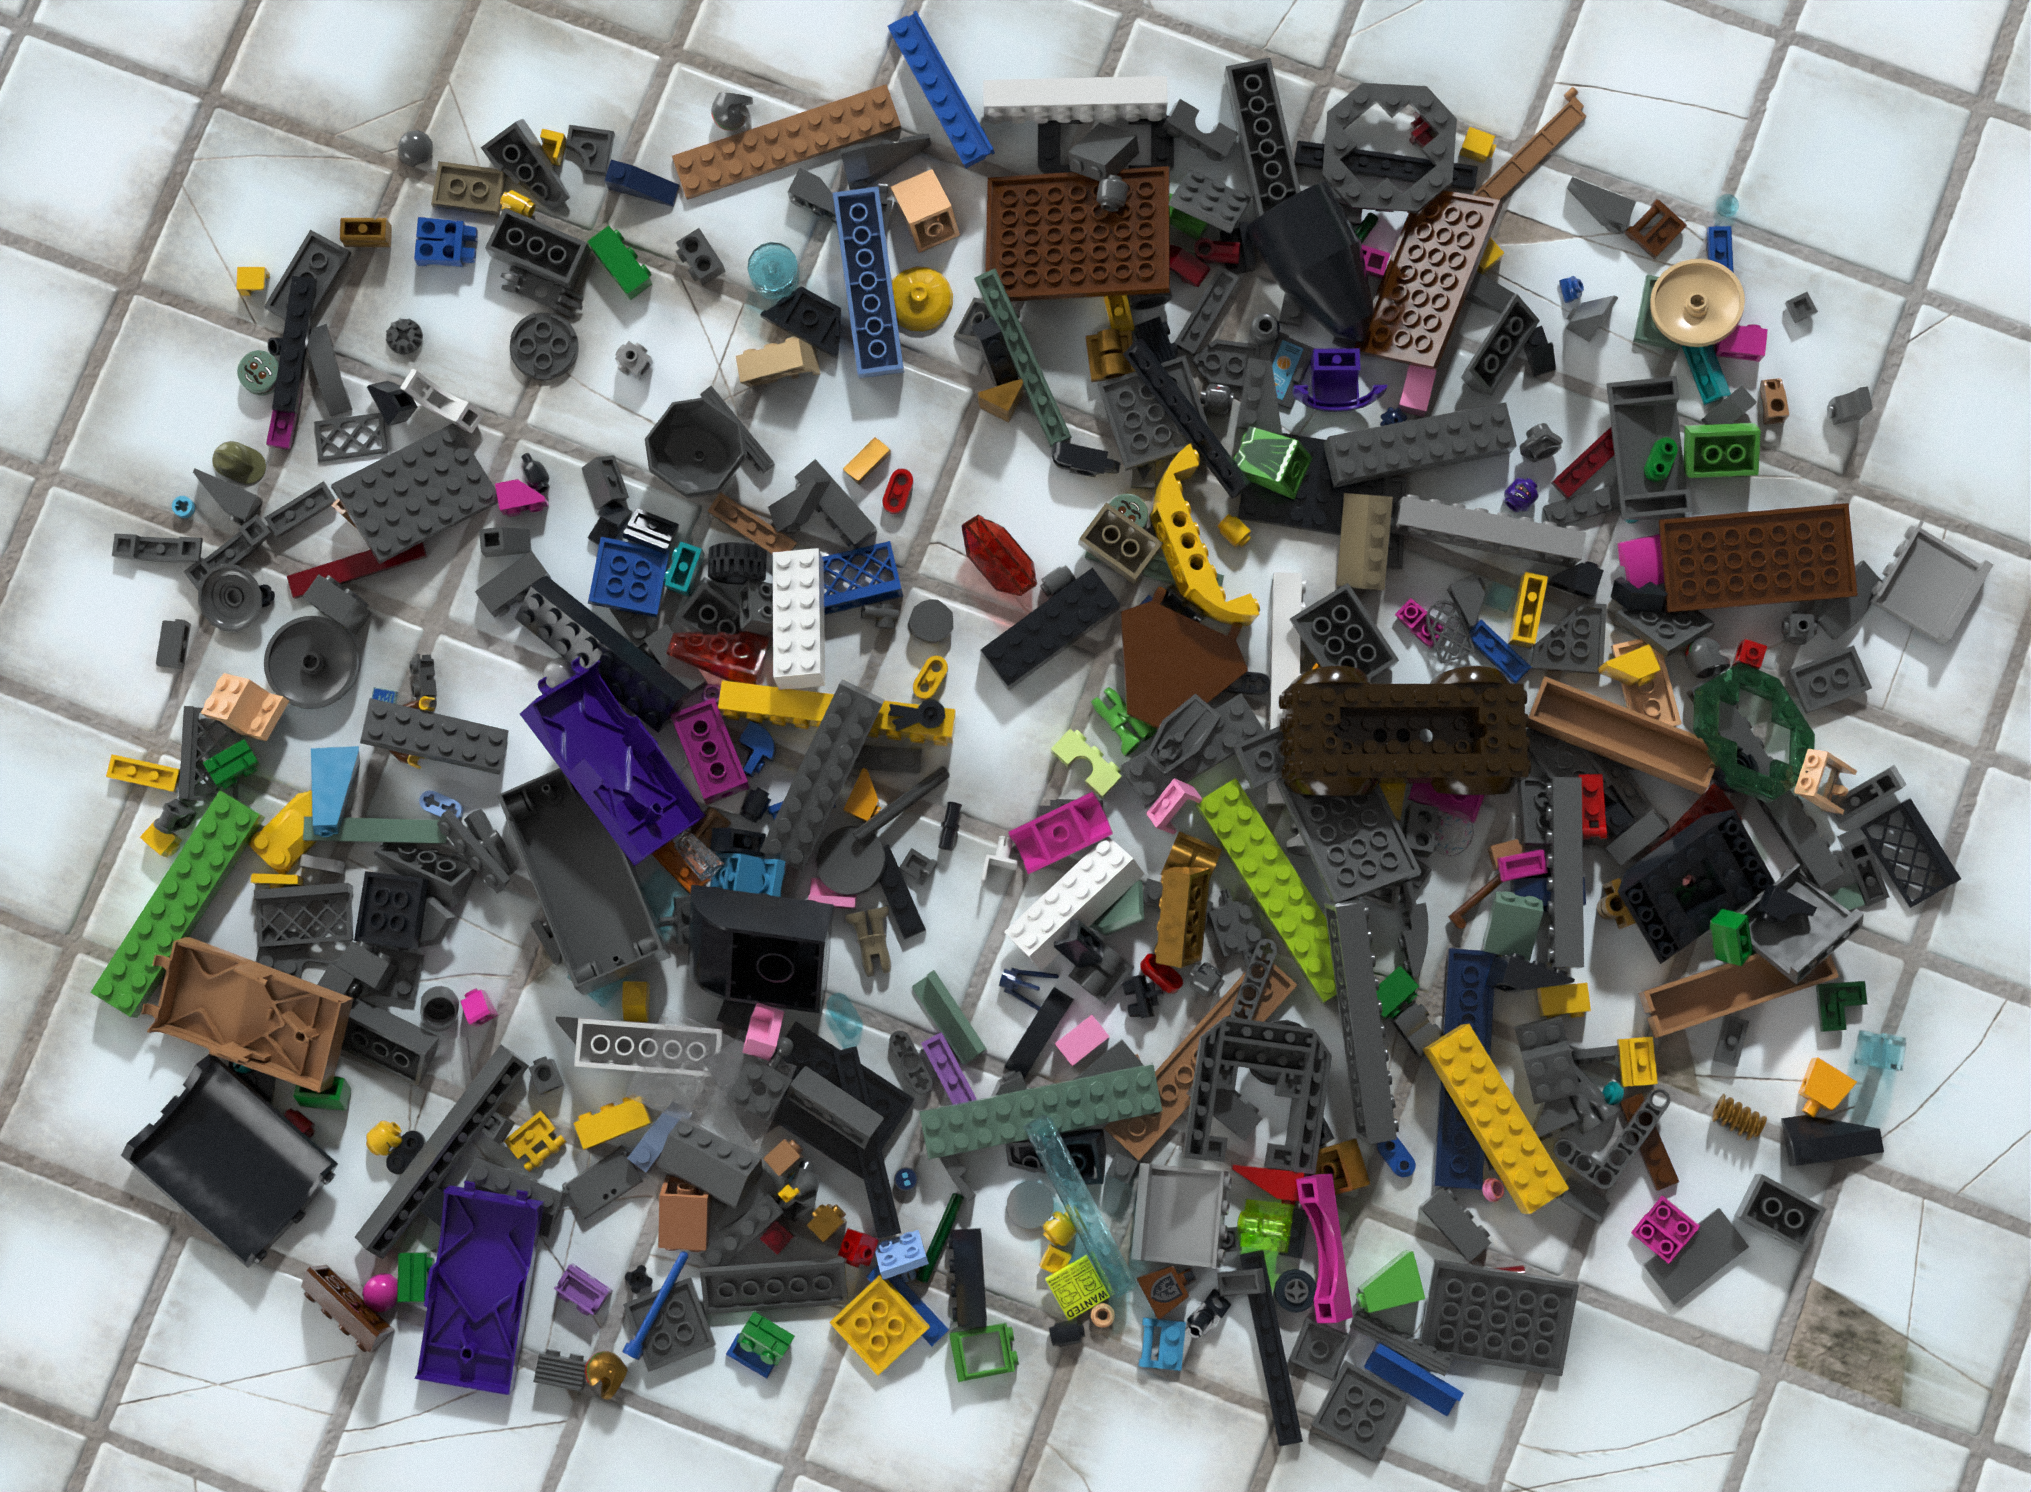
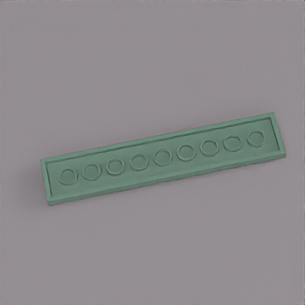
M1147 1064L919 1111L928 1159H934L1161 1112L1162 1106L1154 1065Z

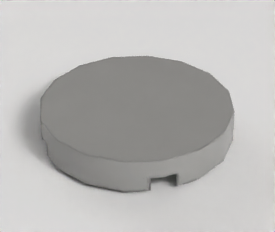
M1025 1181L1017 1184L1010 1191L1007 1198V1211L1009 1217L1016 1225L1027 1229H1035L1042 1226L1051 1216L1054 1201L1050 1191L1044 1185L1036 1181Z

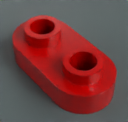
M897 469L892 473L883 496V507L890 514H899L905 509L913 487V476L906 469ZM903 478L906 480V484L899 485L898 480ZM897 500L899 504L893 507L890 505V502Z
M1147 954L1140 962L1142 972L1163 991L1175 994L1183 986V979L1180 974L1169 965L1156 963L1155 954Z

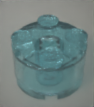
M1859 1030L1854 1064L1903 1071L1906 1038L1892 1034H1875L1874 1032Z

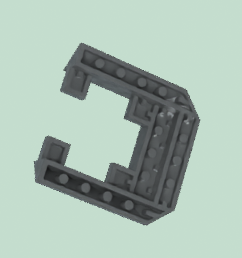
M1225 1016L1200 1036L1182 1157L1225 1162L1228 1138L1210 1135L1217 1088L1235 1090L1238 1067L1278 1072L1274 1095L1292 1098L1285 1145L1267 1143L1264 1167L1315 1174L1332 1060L1331 1053L1316 1031L1311 1028Z

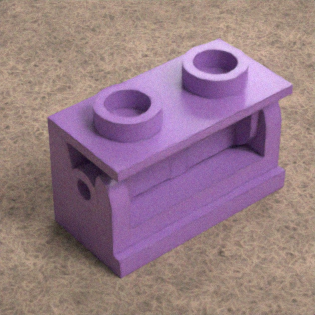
M574 1263L569 1264L558 1281V1286L553 1288L558 1291L557 1296L567 1303L571 1300L578 1305L576 1309L586 1316L589 1314L596 1315L612 1292V1289Z

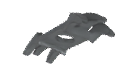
M515 267L509 269L510 272L523 276L524 279L502 273L500 276L520 286L518 289L516 286L502 285V290L513 292L521 297L524 296L546 305L572 319L576 315L559 304H566L579 310L583 308L582 305L566 297L564 294L581 301L584 298L582 295L533 276L524 270ZM544 285L548 288V293L545 297L535 295V289L538 286Z

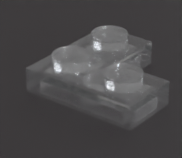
M468 1037L439 1041L437 1051L428 1067L446 1064L449 1088L470 1085L473 1081Z

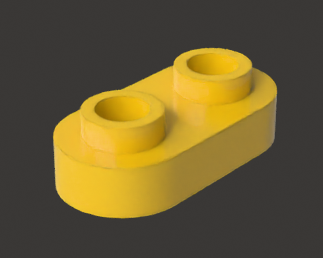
M936 655L928 658L913 683V691L919 699L927 700L932 698L948 672V664L943 657ZM934 665H939L941 667V670L939 672H934L932 670V667ZM926 684L929 686V690L922 692L920 687Z

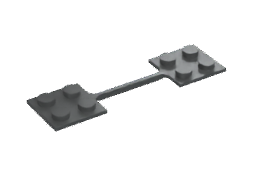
M268 928L264 932V942L273 941L279 933L273 928ZM291 931L285 933L291 940L297 939L301 934ZM305 935L302 939H307L309 937ZM308 944L259 948L256 962L297 978H301L303 965L307 961L333 965L338 963L309 957L307 954ZM378 947L377 955L381 952L392 958L390 963L397 968L383 992L370 986L368 993L415 1002L425 955Z

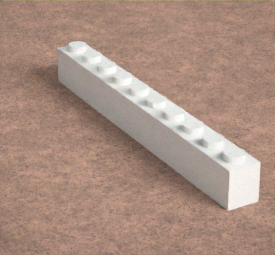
M1274 572L1272 576L1269 730L1280 726V719L1283 718V709L1279 708V696L1298 676L1304 673V671H1300V662H1304V648H1300L1302 638L1289 620L1306 608L1305 602H1301L1302 594L1306 592V580H1302V573ZM1277 779L1268 782L1267 806H1286L1276 785Z

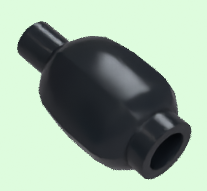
M530 453L523 454L521 456L524 462L523 475L528 486L538 493L547 491L550 486L548 484L549 475L545 467L539 461L533 460Z

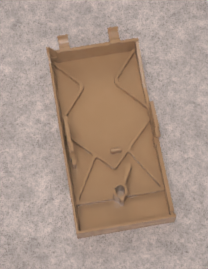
M191 937L174 941L170 958L163 955L154 956L152 965L164 967L166 974L158 1006L143 1004L141 1014H148L155 1018V1022L149 1027L147 1032H161L207 1048L209 1054L319 1093L332 1087L353 998Z

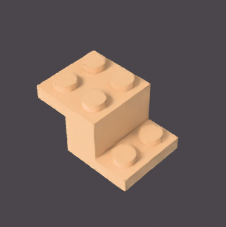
M223 673L222 677L218 679L211 696L205 701L201 714L207 718L221 721L240 735L267 741L289 700L283 696L267 692L250 679Z

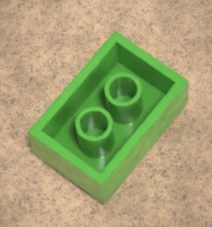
M1755 423L1685 426L1683 455L1685 474L1688 478L1759 475L1761 430Z

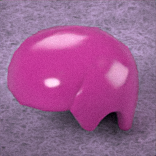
M380 1273L370 1278L362 1292L365 1305L372 1311L381 1313L394 1307L398 1296V1280L387 1273Z

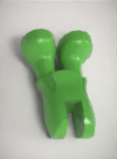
M1108 687L1103 692L1114 705L1110 710L1098 697L1094 698L1091 703L1095 711L1110 725L1112 731L1118 734L1122 740L1120 750L1127 757L1141 744L1137 736L1125 726L1127 723L1133 727L1143 742L1150 739L1158 729L1127 715L1126 703L1115 690Z

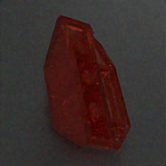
M979 514L962 524L966 556L996 591L1022 596L1037 586L1034 562L1003 526L984 519Z

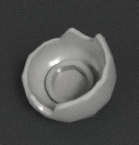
M559 657L546 665L542 678L547 677V685L550 688H554L576 674L571 668V663L565 658Z

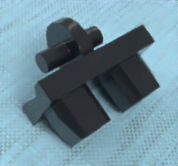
M1145 975L1133 976L1132 980L1123 983L1125 995L1136 994L1137 1003L1128 1005L1129 1016L1141 1018L1154 1017L1153 1006L1159 1005L1157 996L1163 995V990L1156 991L1154 982L1147 983Z

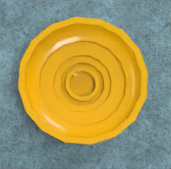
M915 266L903 270L893 278L892 285L899 326L910 331L925 332L937 328L947 319L953 305V293L949 282L940 272L929 267Z

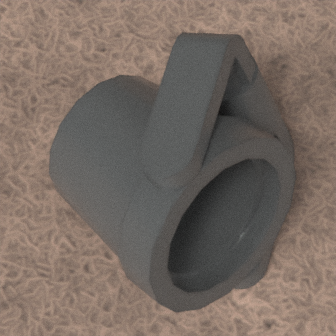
M1541 423L1526 432L1527 440L1519 446L1520 454L1535 463L1538 460H1543L1556 454L1562 448L1563 440L1560 436L1553 433L1546 423Z

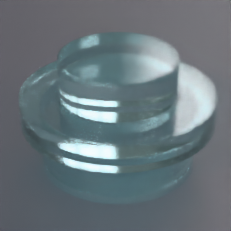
M1724 194L1716 201V210L1721 216L1731 217L1739 209L1737 198L1731 194Z

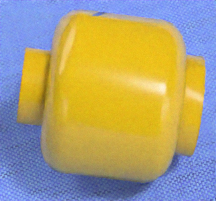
M380 1121L366 1135L367 1148L377 1156L389 1155L402 1142L401 1128L395 1122Z
M1055 1211L1043 1224V1230L1045 1231L1043 1235L1056 1247L1058 1245L1066 1246L1078 1232V1228L1074 1224L1077 1220L1068 1211L1064 1214L1060 1211Z

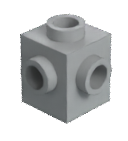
M630 341L626 345L622 344L615 354V360L619 365L617 368L626 376L632 374L638 380L643 377L654 362L651 356L647 354L648 350L638 342L635 345Z

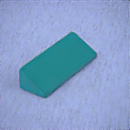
M1681 345L1704 406L1728 397L1731 392L1713 345L1704 347Z

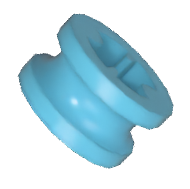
M179 496L173 500L172 510L181 518H189L195 512V504L188 497ZM182 502L189 504V506H186L188 510L185 512L178 510V508H181L179 505Z

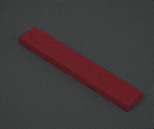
M421 542L379 564L371 550H367L288 575L287 579L294 599L303 597L318 574L324 578L329 575L338 581L339 584H344L427 558L424 543Z

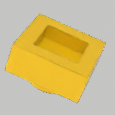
M1049 1244L1039 1266L1044 1270L1055 1273L1068 1265L1072 1255Z

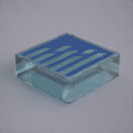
M374 687L371 698L396 704L398 692Z

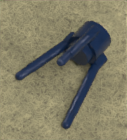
M1013 967L1011 970L1004 969L999 986L1005 988V993L1013 995L1037 1011L1041 1008L1040 1006L1013 989L1018 990L1019 986L1039 991L1040 987L1022 981V976L1019 975L1059 978L1058 974L1019 970Z

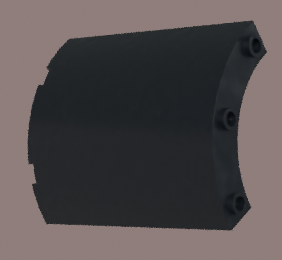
M208 1054L195 1064L192 1072L183 1084L186 1088L179 1097L175 1095L160 1111L163 1115L154 1125L149 1123L127 1142L121 1156L242 1264L249 1268L254 1262L259 1264L267 1256L268 1253L266 1251L293 1223L298 1224L306 1215L304 1210L317 1196L323 1186L328 1185L336 1176L334 1170L338 1163L217 1056Z

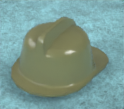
M229 441L224 442L214 451L212 458L213 467L219 474L239 483L251 484L260 480L265 474L266 462L260 452L251 447Z

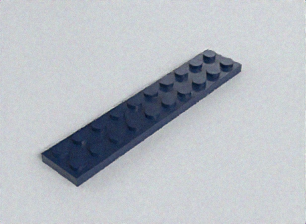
M1448 948L1443 1034L1446 1035L1462 1024H1470L1490 1057L1494 988L1485 984L1492 960L1496 958V954L1480 950ZM1440 1080L1433 1186L1482 1190L1484 1151Z

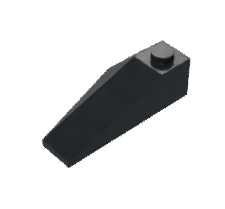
M1103 1129L1071 1131L1005 1144L1008 1166L1033 1173H1045L1051 1175L1052 1178L1067 1179L1078 1185L1104 1183L1106 1145Z

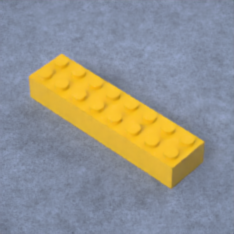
M1470 1024L1458 1026L1422 1049L1522 1214L1533 1213L1569 1189Z

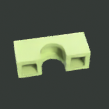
M1069 729L1051 748V753L1067 767L1077 759L1087 760L1092 765L1093 771L1085 780V784L1103 799L1120 781L1122 776L1119 773L1121 770L1113 762L1108 764L1102 758L1104 754L1096 746L1091 748L1085 743L1087 739L1078 730L1074 732Z

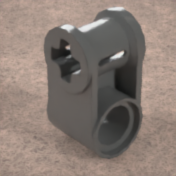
M174 799L164 804L161 816L153 824L160 832L172 834L187 828L194 820L196 812L179 799Z

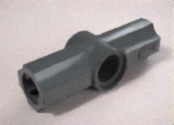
M479 809L469 814L464 821L473 836L508 876L514 873L517 867L505 849L506 845L496 829H493L485 812Z

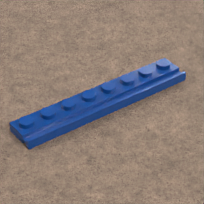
M914 11L913 15L905 16L887 27L965 169L986 159V156L995 154L994 149L917 11Z

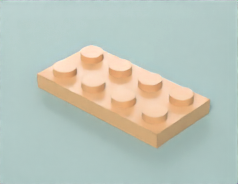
M1636 639L1612 645L1611 649L1613 657L1616 658L1648 644L1642 639ZM1651 647L1661 670L1655 674L1656 678L1651 680L1652 682L1638 687L1637 683L1632 686L1621 683L1626 706L1630 710L1674 727L1680 726L1682 723L1664 656Z

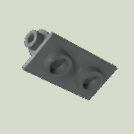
M416 654L412 658L413 661H410L411 675L414 674L415 682L412 684V696L416 697V700H420L423 696L435 698L437 696L436 681L427 680L426 677L435 676L434 659H431V655H422V659H420V654Z

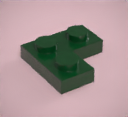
M1865 981L1816 985L1821 1032L1847 1030L1844 1006L1868 1005Z

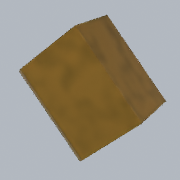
M1019 379L978 392L980 409L1009 423L1024 395L1023 380Z

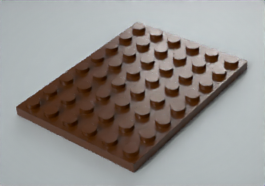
M1169 166L1122 169L1116 176L1121 177L1122 181L1128 185L1125 206L1119 208L1118 211L1104 210L1097 202L1096 198L1100 181L1075 172L988 177L985 272L996 269L1010 302L1170 293Z

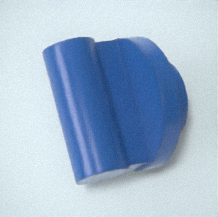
M1571 276L1559 280L1565 303L1572 302L1582 296L1584 286L1580 279Z

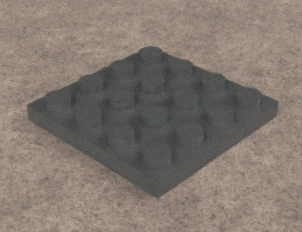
M1186 356L1161 363L1208 425ZM1136 371L1098 383L1125 471L1177 455L1190 444Z

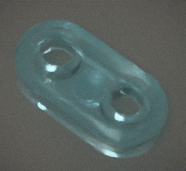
M842 993L831 995L827 1000V1009L840 1031L848 1037L859 1035L863 1029V1021L849 998ZM838 1000L843 1003L841 1009H835L834 1003ZM850 1020L855 1022L853 1029L847 1028V1022Z

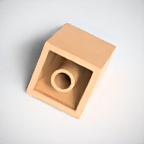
M932 169L891 186L895 203L918 253L960 236L952 206Z

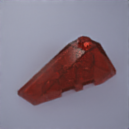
M702 632L673 633L667 649V655L726 681L758 685L770 637L751 632H739V634L718 632L717 635H704Z

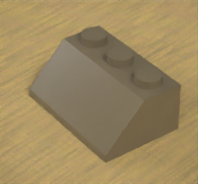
M1107 502L1078 541L1080 547L1133 585L1144 573L1163 544Z

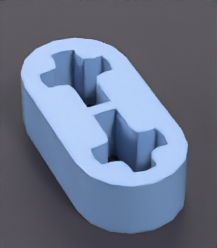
M431 790L425 791L420 796V806L427 812L441 817L446 812L443 809L444 805L448 807L456 805L455 809L458 812L455 816L458 819L463 816L462 805L454 799ZM434 795V800L440 803L439 807L435 805L427 807L426 798H431Z

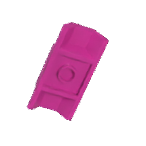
M1093 791L1008 832L1018 848L1028 874L1113 834L1106 814Z

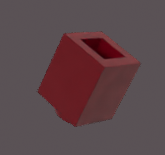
M776 1220L761 1236L760 1240L778 1255L795 1235Z

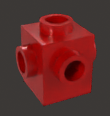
M847 1228L838 1256L846 1258L845 1263L859 1268L860 1264L870 1267L879 1239Z

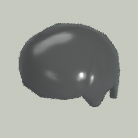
M419 130L405 133L398 142L399 158L404 164L411 167L426 163L433 153V142L430 137Z

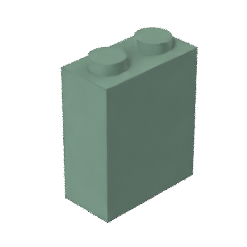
M1496 891L1483 937V951L1509 956L1511 953L1524 956L1525 960L1530 961L1543 915V901L1533 896L1523 897L1509 891Z

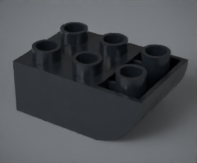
M691 885L688 970L690 976L702 990L723 1000L755 1005L761 1003L770 1007L820 1013L828 979L834 904L820 903L814 900L777 897L765 893L756 894L728 890L720 887Z

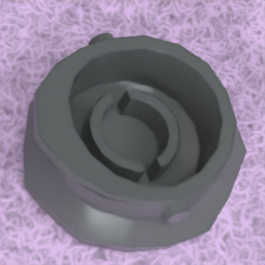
M928 599L914 606L907 626L911 634L918 639L928 643L941 642L953 630V612L938 599Z

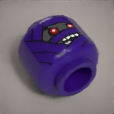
M1522 478L1515 479L1504 492L1505 504L1514 512L1527 511L1538 499L1537 484L1529 478L1526 480Z

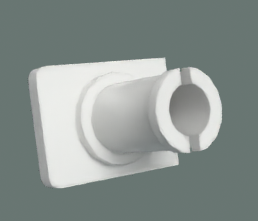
M999 836L996 854L994 856L986 855L981 886L985 884L989 865L1011 870L1017 869L1018 861L1009 859L1013 843L1010 837H1007L1006 845L1004 846L1005 836Z

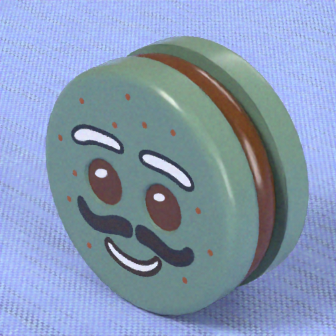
M256 350L249 352L238 364V379L252 394L259 396L272 394L275 391L279 361L266 351Z
M1121 494L1110 501L1109 505L1143 529L1146 528L1148 509L1141 498L1133 494Z

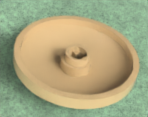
M1690 259L1671 266L1657 279L1651 293L1650 310L1656 327L1668 339L1684 346L1704 347L1722 341L1737 328L1744 312L1745 296L1739 279L1727 267L1712 260Z

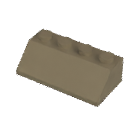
M1344 493L1336 586H1343L1348 583L1352 588L1385 590L1393 497Z

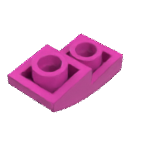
M1410 598L1397 611L1395 616L1411 633L1431 649L1434 644L1426 624L1427 611ZM1430 619V624L1432 627L1434 621ZM1437 623L1434 630L1442 633L1443 627ZM1434 633L1436 641H1438L1440 636Z

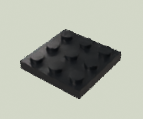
M365 871L354 941L417 950L429 879Z

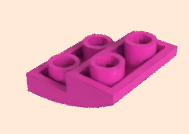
M1659 534L1617 543L1620 566L1625 567L1626 580L1638 589L1650 581L1655 585L1664 583Z
M1662 1195L1632 1230L1631 1234L1670 1264L1699 1230L1701 1225Z

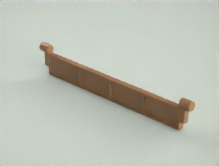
M1574 87L1564 94L1565 99L1569 103L1473 195L1501 200L1586 118V115L1581 111L1584 105L1575 97L1578 91Z

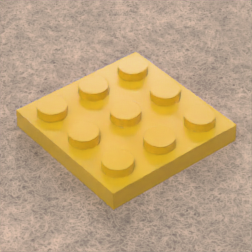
M881 1274L829 1322L877 1376L930 1328L929 1324L888 1279H882Z

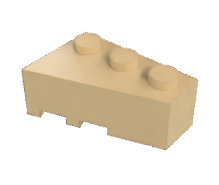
M797 337L788 338L785 340V343L766 344L763 349L759 350L748 349L743 351V354L736 356L740 383L749 387L778 382L777 379L790 375L792 379L799 378V373L812 372L813 375L820 374L816 348Z

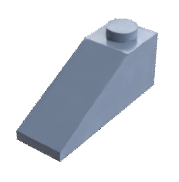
M672 1101L627 1159L644 1172L650 1173L660 1158L670 1131L682 1117L689 1120L692 1114L675 1101Z

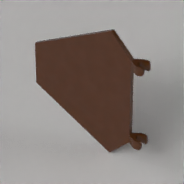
M1160 586L1155 591L1151 601L1121 611L1127 715L1159 729L1162 721L1194 694L1208 703L1248 671L1236 641L1242 629V624L1234 622L1229 629L1228 635L1211 629L1160 605L1166 593V589Z

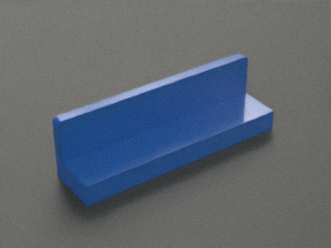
M1379 1342L1376 1343L1364 1365L1367 1370L1445 1416L1449 1415L1456 1401H1460L1464 1394L1462 1391Z

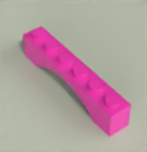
M1332 1174L1310 1175L1296 1179L1299 1202L1311 1222L1318 1248V1281L1314 1295L1317 1323H1338L1352 1318L1353 1314Z

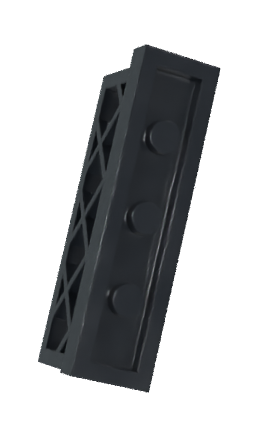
M1911 798L1906 799L1859 827L1867 837L1870 846L1909 908L1961 880V877ZM1898 810L1904 818L1902 828L1888 825L1891 814ZM1884 818H1886L1885 824L1879 822V821L1883 820ZM1906 823L1908 824L1911 830L1905 829ZM1874 824L1884 826L1881 840L1872 838L1867 828ZM1888 827L1901 830L1898 844L1884 841ZM1904 831L1913 833L1917 838L1914 848L1901 845ZM1874 841L1880 842L1879 848ZM1919 843L1924 850L1918 849ZM1883 844L1897 846L1894 860L1884 858L1881 853ZM1900 847L1913 850L1910 864L1897 861ZM1917 852L1925 853L1929 857L1927 868L1914 865ZM1888 862H1892V863H1893L1892 869H1891V867L1889 866ZM1896 864L1909 866L1906 880L1897 878L1894 874ZM1932 864L1934 865L1936 870L1931 869ZM1913 868L1926 871L1923 884L1910 881ZM1929 873L1939 874L1944 883L1937 887L1928 886ZM1900 882H1904V883H1905V887H1904V888H1903V886L1901 885ZM1909 884L1922 887L1920 897L1911 901L1907 894ZM1926 888L1932 889L1929 892L1925 893Z

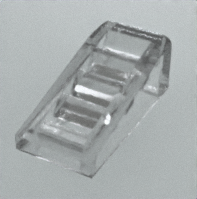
M689 830L674 845L675 849L701 881L714 877L724 865L720 858ZM689 842L690 847L687 849L685 846Z

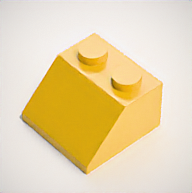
M1650 644L1608 660L1598 668L1599 673L1629 686L1637 683L1638 687L1652 682L1651 680L1656 678L1655 674L1661 670Z

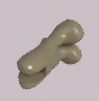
M888 906L867 910L873 935H868L865 911L845 915L846 922L853 925L856 931L862 965L867 977L874 976L872 958L880 957L883 973H890L891 959L886 944L887 935L884 934L883 921L889 915Z

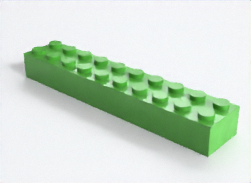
M219 790L90 993L127 1016L138 1018L142 1012L143 1004H147L166 974L164 967L152 965L154 956L163 955L170 958L173 942L190 937L248 846L251 838L266 818L265 816Z

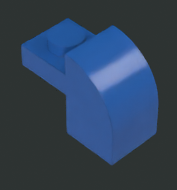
M750 720L739 742L754 751L743 769L746 774L754 777L755 773L760 774L766 763L763 761L764 758L772 762L774 761L776 746L770 733Z

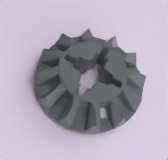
M399 318V320L391 322V326L386 330L388 346L398 354L413 353L420 347L423 340L420 326L410 318ZM398 330L404 333L409 331L407 336L410 342L405 341V339L398 340L401 337Z

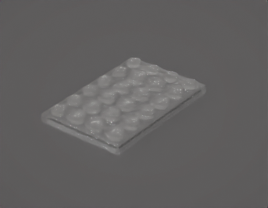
M665 1008L625 1095L754 1154L758 1153L780 1104L779 1102L767 1122L728 1099L726 1096L751 1056L742 1053L744 1042L668 1008ZM755 1057V1058H757L758 1060L762 1061L763 1063H765V1064H767V1065H768L769 1062H770V1061H767V1060H764V1059ZM781 1060L776 1070L791 1079L797 1066ZM761 1081L755 1082L752 1086V1091L756 1095H763L767 1089L765 1083Z

